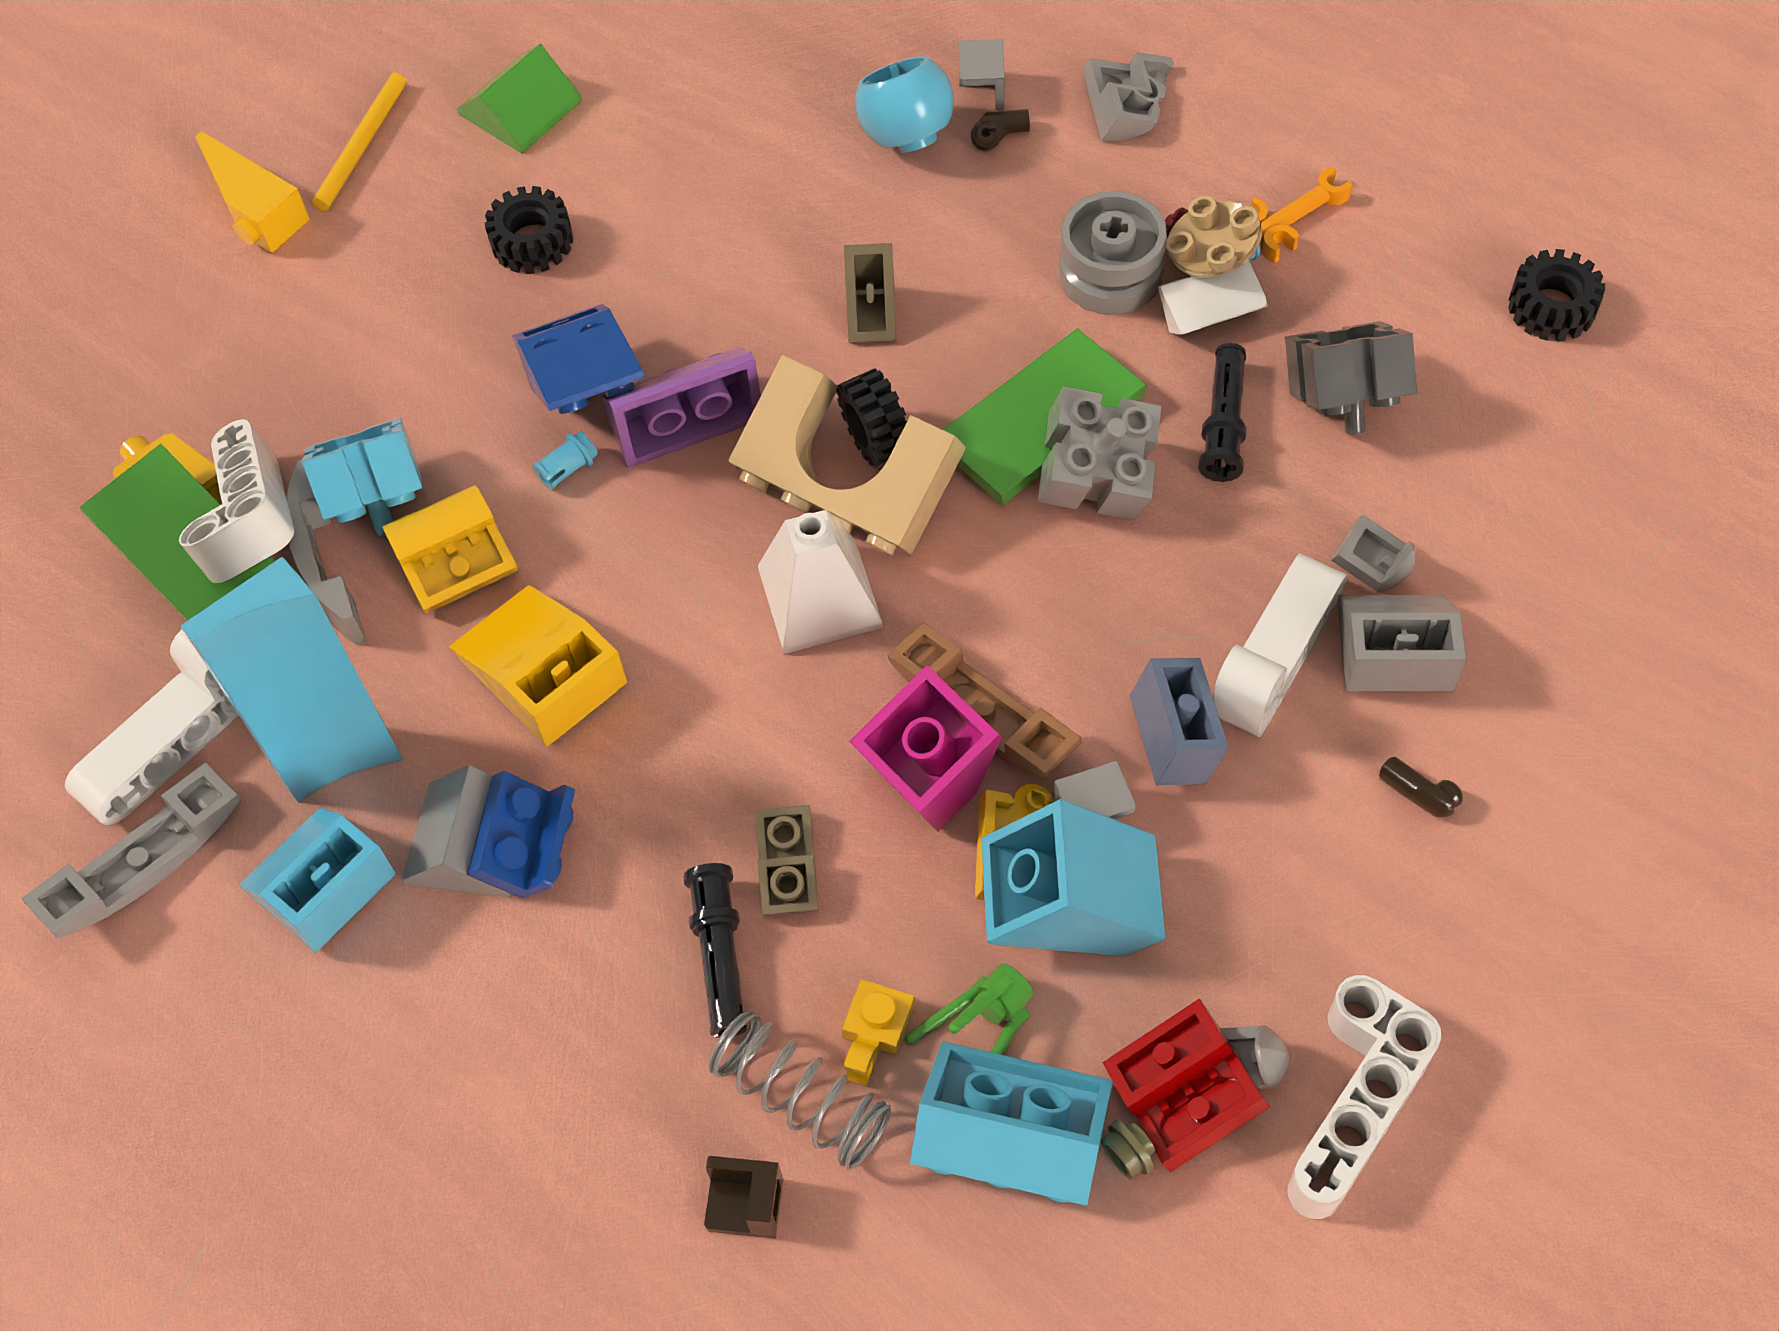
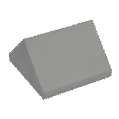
M467 765L429 783L402 877L404 885L510 897V893L467 875L492 775Z

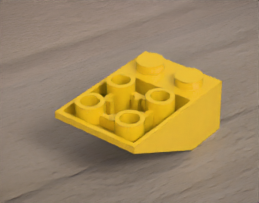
M531 585L526 586L449 646L450 651L546 748L628 683L618 651L584 618Z

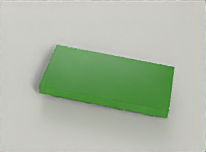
M1078 328L943 429L955 435L966 446L957 466L1001 505H1004L1041 476L1042 465L1052 448L1045 447L1048 414L1063 386L1102 394L1101 406L1116 408L1122 398L1138 401L1145 395L1146 384Z
M161 443L79 507L88 520L186 621L275 562L270 556L235 577L221 583H213L207 578L181 546L179 536L191 522L217 508L220 504Z

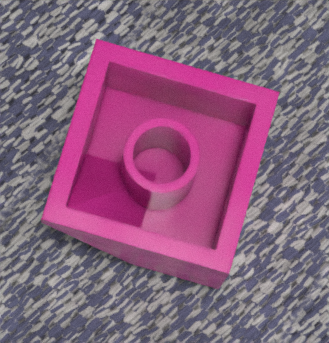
M926 665L849 742L938 832L977 794L1002 737Z

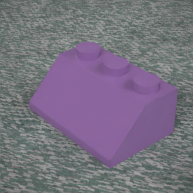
M740 347L724 353L711 355L707 359L678 369H671L661 375L635 383V388L624 394L614 397H607L606 394L602 395L609 425L628 468L745 427L761 397L755 358L752 352Z

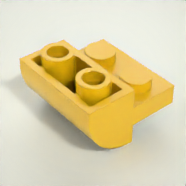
M475 484L382 526L425 614L518 571L517 565L494 521V517Z

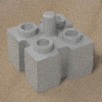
M1063 386L1048 414L1045 447L1052 448L1042 465L1038 502L1077 509L1084 499L1097 501L1096 513L1136 520L1152 499L1156 461L1146 460V458L1158 443L1161 405L1122 398L1116 408L1101 406L1102 394Z

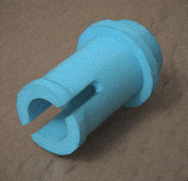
M582 431L576 435L569 433L565 436L566 442L539 462L536 461L532 464L533 469L538 472L536 473L548 489H554L558 483L583 465L588 468L593 465L592 459L598 455V452L591 440Z

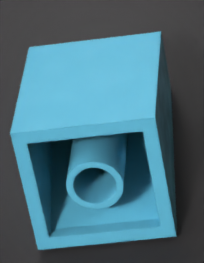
M1059 799L981 838L987 943L1000 946L1126 956L1166 939L1156 837L1154 834Z

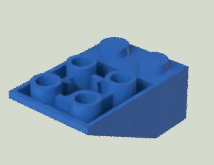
M604 304L512 335L531 389L549 411L558 408L559 414H566L579 410L588 405L586 400L588 397L605 392L607 397L618 396L635 388L633 381L645 378L643 370L611 310Z

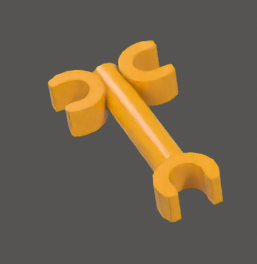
M1334 167L1326 168L1319 175L1317 187L1267 217V204L1259 198H1253L1251 200V207L1257 211L1261 223L1262 237L1260 244L1263 242L1262 253L1264 257L1274 263L1279 260L1281 247L1277 243L1285 244L1292 251L1296 250L1299 234L1289 225L1324 203L1335 206L1344 204L1351 196L1353 183L1348 181L1341 186H1332L1337 170Z

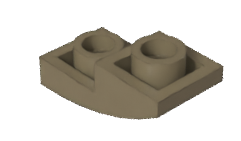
M803 805L755 810L762 915L773 916L818 911L810 806Z

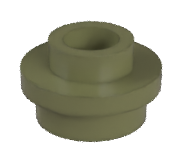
M1115 1120L1108 1126L1109 1134L1101 1139V1145L1110 1160L1123 1175L1132 1179L1139 1172L1147 1175L1154 1169L1150 1156L1155 1152V1148L1148 1136L1138 1125L1131 1123L1126 1127L1122 1122Z

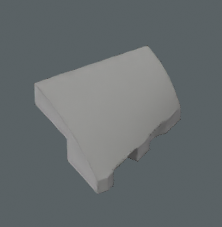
M1137 52L1129 64L1090 58L1082 71L1101 141L1126 140L1145 134L1154 128L1161 111L1159 103L1164 98L1167 86L1164 85L1165 79L1174 64L1172 57Z

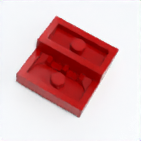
M1200 998L1102 1062L1126 1107L1137 1117L1145 1134L1152 1142L1159 1160L1170 1172L1270 1108L1245 1065Z

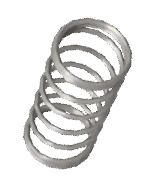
M747 1010L741 1013L730 1023L714 1046L708 1064L710 1073H714L716 1077H726L738 1071L736 1087L739 1094L749 1095L763 1088L761 1105L764 1112H776L789 1104L786 1121L790 1130H801L815 1121L812 1132V1142L815 1148H826L841 1139L838 1149V1161L841 1166H845L846 1170L854 1169L867 1157L883 1134L891 1116L890 1105H886L885 1101L877 1102L863 1115L873 1099V1093L866 1094L855 1109L848 1124L829 1141L823 1144L818 1143L817 1133L822 1117L843 1090L847 1082V1075L840 1076L827 1094L821 1108L812 1117L798 1126L793 1125L791 1119L797 1097L818 1072L822 1064V1057L815 1058L811 1062L789 1098L778 1106L768 1107L766 1096L771 1080L782 1070L797 1047V1040H791L785 1045L773 1063L768 1076L754 1088L745 1090L741 1086V1077L745 1064L754 1057L769 1037L772 1030V1022L765 1023L760 1028L761 1018L759 1013H755V1010ZM751 1020L750 1026L739 1046L719 1066L724 1051L731 1040ZM860 1119V1121L857 1123V1125L854 1127L853 1131L850 1134L852 1127ZM876 1120V1123L873 1126L870 1133L868 1134L867 1138L854 1153L863 1135L871 1126V1124Z

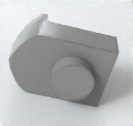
M1362 514L1351 526L1331 561L1375 591H1386L1411 575L1416 561V549L1412 542H1403Z
M1265 1025L1221 1028L1259 1089L1274 1088L1281 1082L1291 1057L1283 1041L1272 1029Z

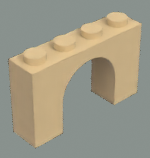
M782 354L728 460L729 463L743 471L739 480L766 493L769 485L783 491L784 493L780 500L804 513H808L811 506L821 511L827 510L849 534L853 527L868 533L869 536L865 542L893 556L896 548L912 555L966 446L955 435L910 415L886 464L874 478L852 489L838 490L827 488L820 483L814 473L811 462V447L814 435L838 387L825 374Z

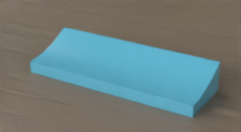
M283 557L180 626L275 772L297 802L327 784L352 773L403 760L316 595Z

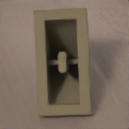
M892 243L844 245L848 341L896 340Z

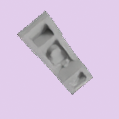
M298 460L291 476L286 499L294 526V535L289 542L294 561L303 580L316 595L333 627L355 645L365 643L366 639L355 601L342 575L330 579L326 578L313 530L332 524L331 518L323 520L302 460Z
M205 762L161 795L166 807L80 871L76 872L70 864H67L21 899L56 939L89 927L143 896L186 862L229 817L240 802L239 796Z

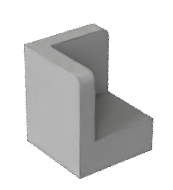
M1003 39L958 41L959 86L995 85V109H1004Z
M1117 760L1055 780L1054 802L1062 799L1112 819L1132 814L1135 811L1136 803Z

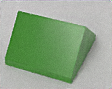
M540 43L512 61L460 105L457 110L460 116L522 154L575 108L582 99L579 92Z

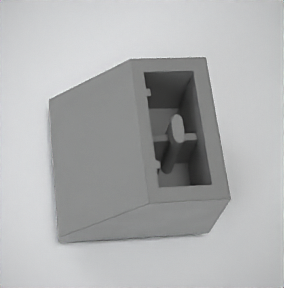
M1339 595L1338 611L1346 691L1455 690L1466 661L1460 612L1445 595Z

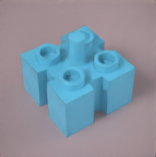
M401 417L363 429V431L345 437L343 435L305 447V456H303L302 464L323 520L336 517L338 523L347 522L367 513L366 506L376 534L383 536L385 533L382 526L393 522L389 507L416 498L414 491L423 488L421 472Z

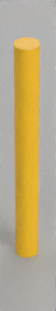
M391 73L315 194L312 203L317 209L321 211L329 210L407 84L405 77L401 74Z

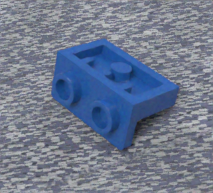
M506 771L493 775L467 875L522 899L551 888L562 868L560 854L565 833L568 831L573 820L574 813L571 806L575 789L562 785L547 791Z

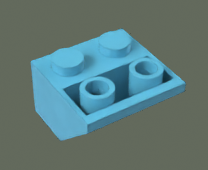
M319 808L250 873L239 886L316 953L396 873L381 848L343 815Z

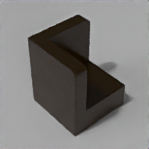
M708 1156L706 1171L711 1182L704 1221L707 1231L776 1238L784 1180L779 1163Z

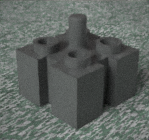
M1377 321L1342 327L1341 330L1329 332L1322 330L1285 336L1290 395L1299 400H1306L1308 407L1321 410L1322 415L1344 414L1346 434L1356 435L1365 432L1363 400L1369 399L1371 407H1388L1401 403L1400 396L1417 394L1413 333L1400 328L1393 329L1392 325Z

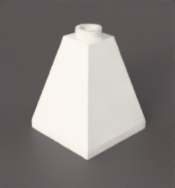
M827 510L805 513L800 517L785 520L758 564L759 574L783 653L788 654L883 628V622L855 539Z

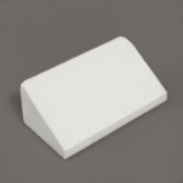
M1249 260L1237 269L1223 275L1213 277L1189 276L1158 286L1169 333L1179 335L1268 307L1266 296Z

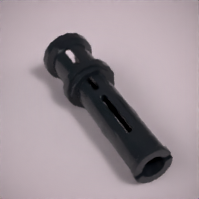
M1236 343L1222 344L1215 351L1216 363L1212 389L1211 416L1202 425L1201 436L1206 443L1205 452L1199 457L1198 469L1205 478L1218 482H1227L1239 478L1244 468V461L1242 456H1240V445L1246 439L1247 428L1240 418L1246 350ZM1222 459L1225 460V467H1221Z
M707 863L688 869L684 873L683 879L684 885L691 890L693 915L689 917V927L700 940L711 1026L710 1035L720 1038L730 1023L744 1012L733 932L737 930L740 919L738 911L732 908L729 883L733 881L734 877L733 869L723 863ZM747 1023L738 1031V1033L735 1036L743 1034L747 1031Z

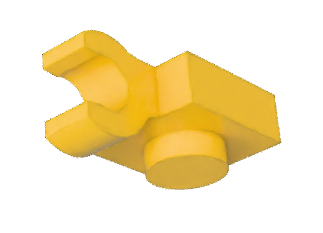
M860 979L842 1027V1038L853 1041L844 1063V1069H847V1081L867 1087L880 1050L897 1055L915 1006V995Z

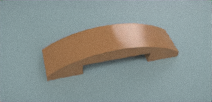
M925 622L918 626L888 654L889 662L908 683L928 665L1002 737L995 755L1026 772L1046 778L1082 743L1081 736L1040 707L1033 713L963 661L962 649Z

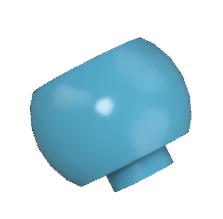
M919 56L892 63L862 78L858 83L855 94V109L857 119L863 131L873 142L884 148L898 146L900 152L905 153L924 148L938 139L936 132L943 129L950 122L953 113L954 97L951 83L944 70L929 57Z

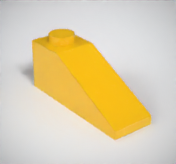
M201 131L195 136L233 217L234 223L232 227L245 243L249 245L256 243L270 253H274L310 220L296 187Z

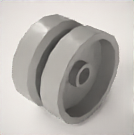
M1122 191L1099 192L1082 198L1068 210L1061 226L1060 280L1061 286L1069 299L1085 310L1103 315L1126 314L1142 308L1156 296L1158 286H1160L1163 277V256L1167 239L1165 220L1156 206L1141 196Z

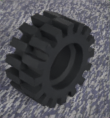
M525 186L518 187V195L512 196L510 191L502 194L504 202L502 203L495 199L491 203L493 211L487 210L485 214L487 221L484 222L495 259L498 258L499 264L504 268L509 264L511 271L519 273L521 266H524L526 274H534V266L539 265L542 272L549 270L548 262L551 260L556 265L563 261L561 253L569 254L571 251L570 243H573L574 239L567 208L560 196L556 198L554 192L549 189L542 195L541 187L532 186L531 193H526ZM525 226H544L542 229L533 234H515L519 229Z
M1556 249L1554 257H1550L1548 250L1539 252L1538 258L1532 254L1526 258L1525 264L1520 265L1508 301L1510 303L1508 308L1510 314L1515 313L1513 321L1517 326L1524 322L1527 323L1524 332L1532 335L1535 330L1541 331L1539 339L1548 341L1550 334H1555L1556 342L1565 341L1568 333L1572 339H1575L1581 335L1582 330L1587 332L1592 326L1604 297L1605 283H1601L1603 275L1600 270L1592 273L1595 266L1592 261L1588 259L1584 264L1579 263L1581 255L1573 252L1570 259L1564 257L1565 250ZM1555 289L1562 291L1570 296L1572 301L1561 302L1552 300L1543 295L1540 290Z
M873 368L838 384L836 394L839 397L837 398L838 405L843 410L841 412L842 418L848 424L847 430L850 436L853 435L855 439V446L858 450L861 449L863 458L866 461L868 460L871 466H877L888 460L907 421L904 417L906 412L898 403L899 397L896 391L892 392L891 383L887 378L884 379L883 373L880 370L877 371L876 368Z

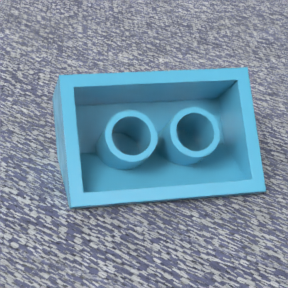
M942 1041L919 1103L910 1164L929 1168L939 1174H955L984 1181L997 1188H1013L1043 1195L1056 1202H1072L1087 1206L1113 1081Z

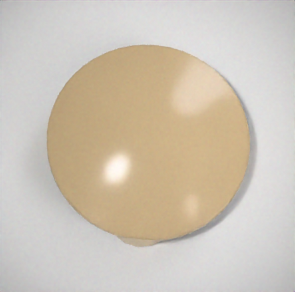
M1211 196L1197 197L1189 204L1188 212L1172 227L1166 239V250L1171 262L1180 271L1196 277L1219 276L1237 269L1252 257L1260 244L1262 227L1258 213L1255 208L1238 202L1215 201Z

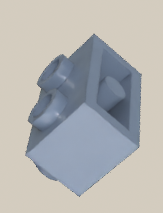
M1150 658L1130 694V699L1156 786L1206 784L1218 764L1223 760L1229 747L1201 659Z

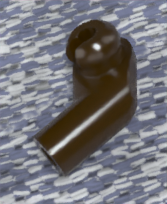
M1028 109L986 112L971 131L973 145L980 150L987 151L996 147L1009 133L1029 132L1030 119Z
M1397 757L1389 758L1380 769L1379 777L1382 781L1434 817L1452 815L1454 808L1458 807L1463 801L1462 791L1457 784L1450 780H1442L1436 785Z

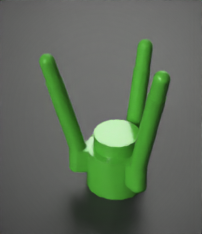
M1001 963L988 977L982 976L969 990L909 1032L905 1040L908 1044L917 1042L966 1008L950 1023L949 1031L953 1034L958 1033L979 1014L993 1024H999L1002 1020H1005L1007 1023L991 1050L993 1053L1004 1055L1017 1030L1030 1017V1013L1024 1005L1033 996V989L1020 972L1008 964Z

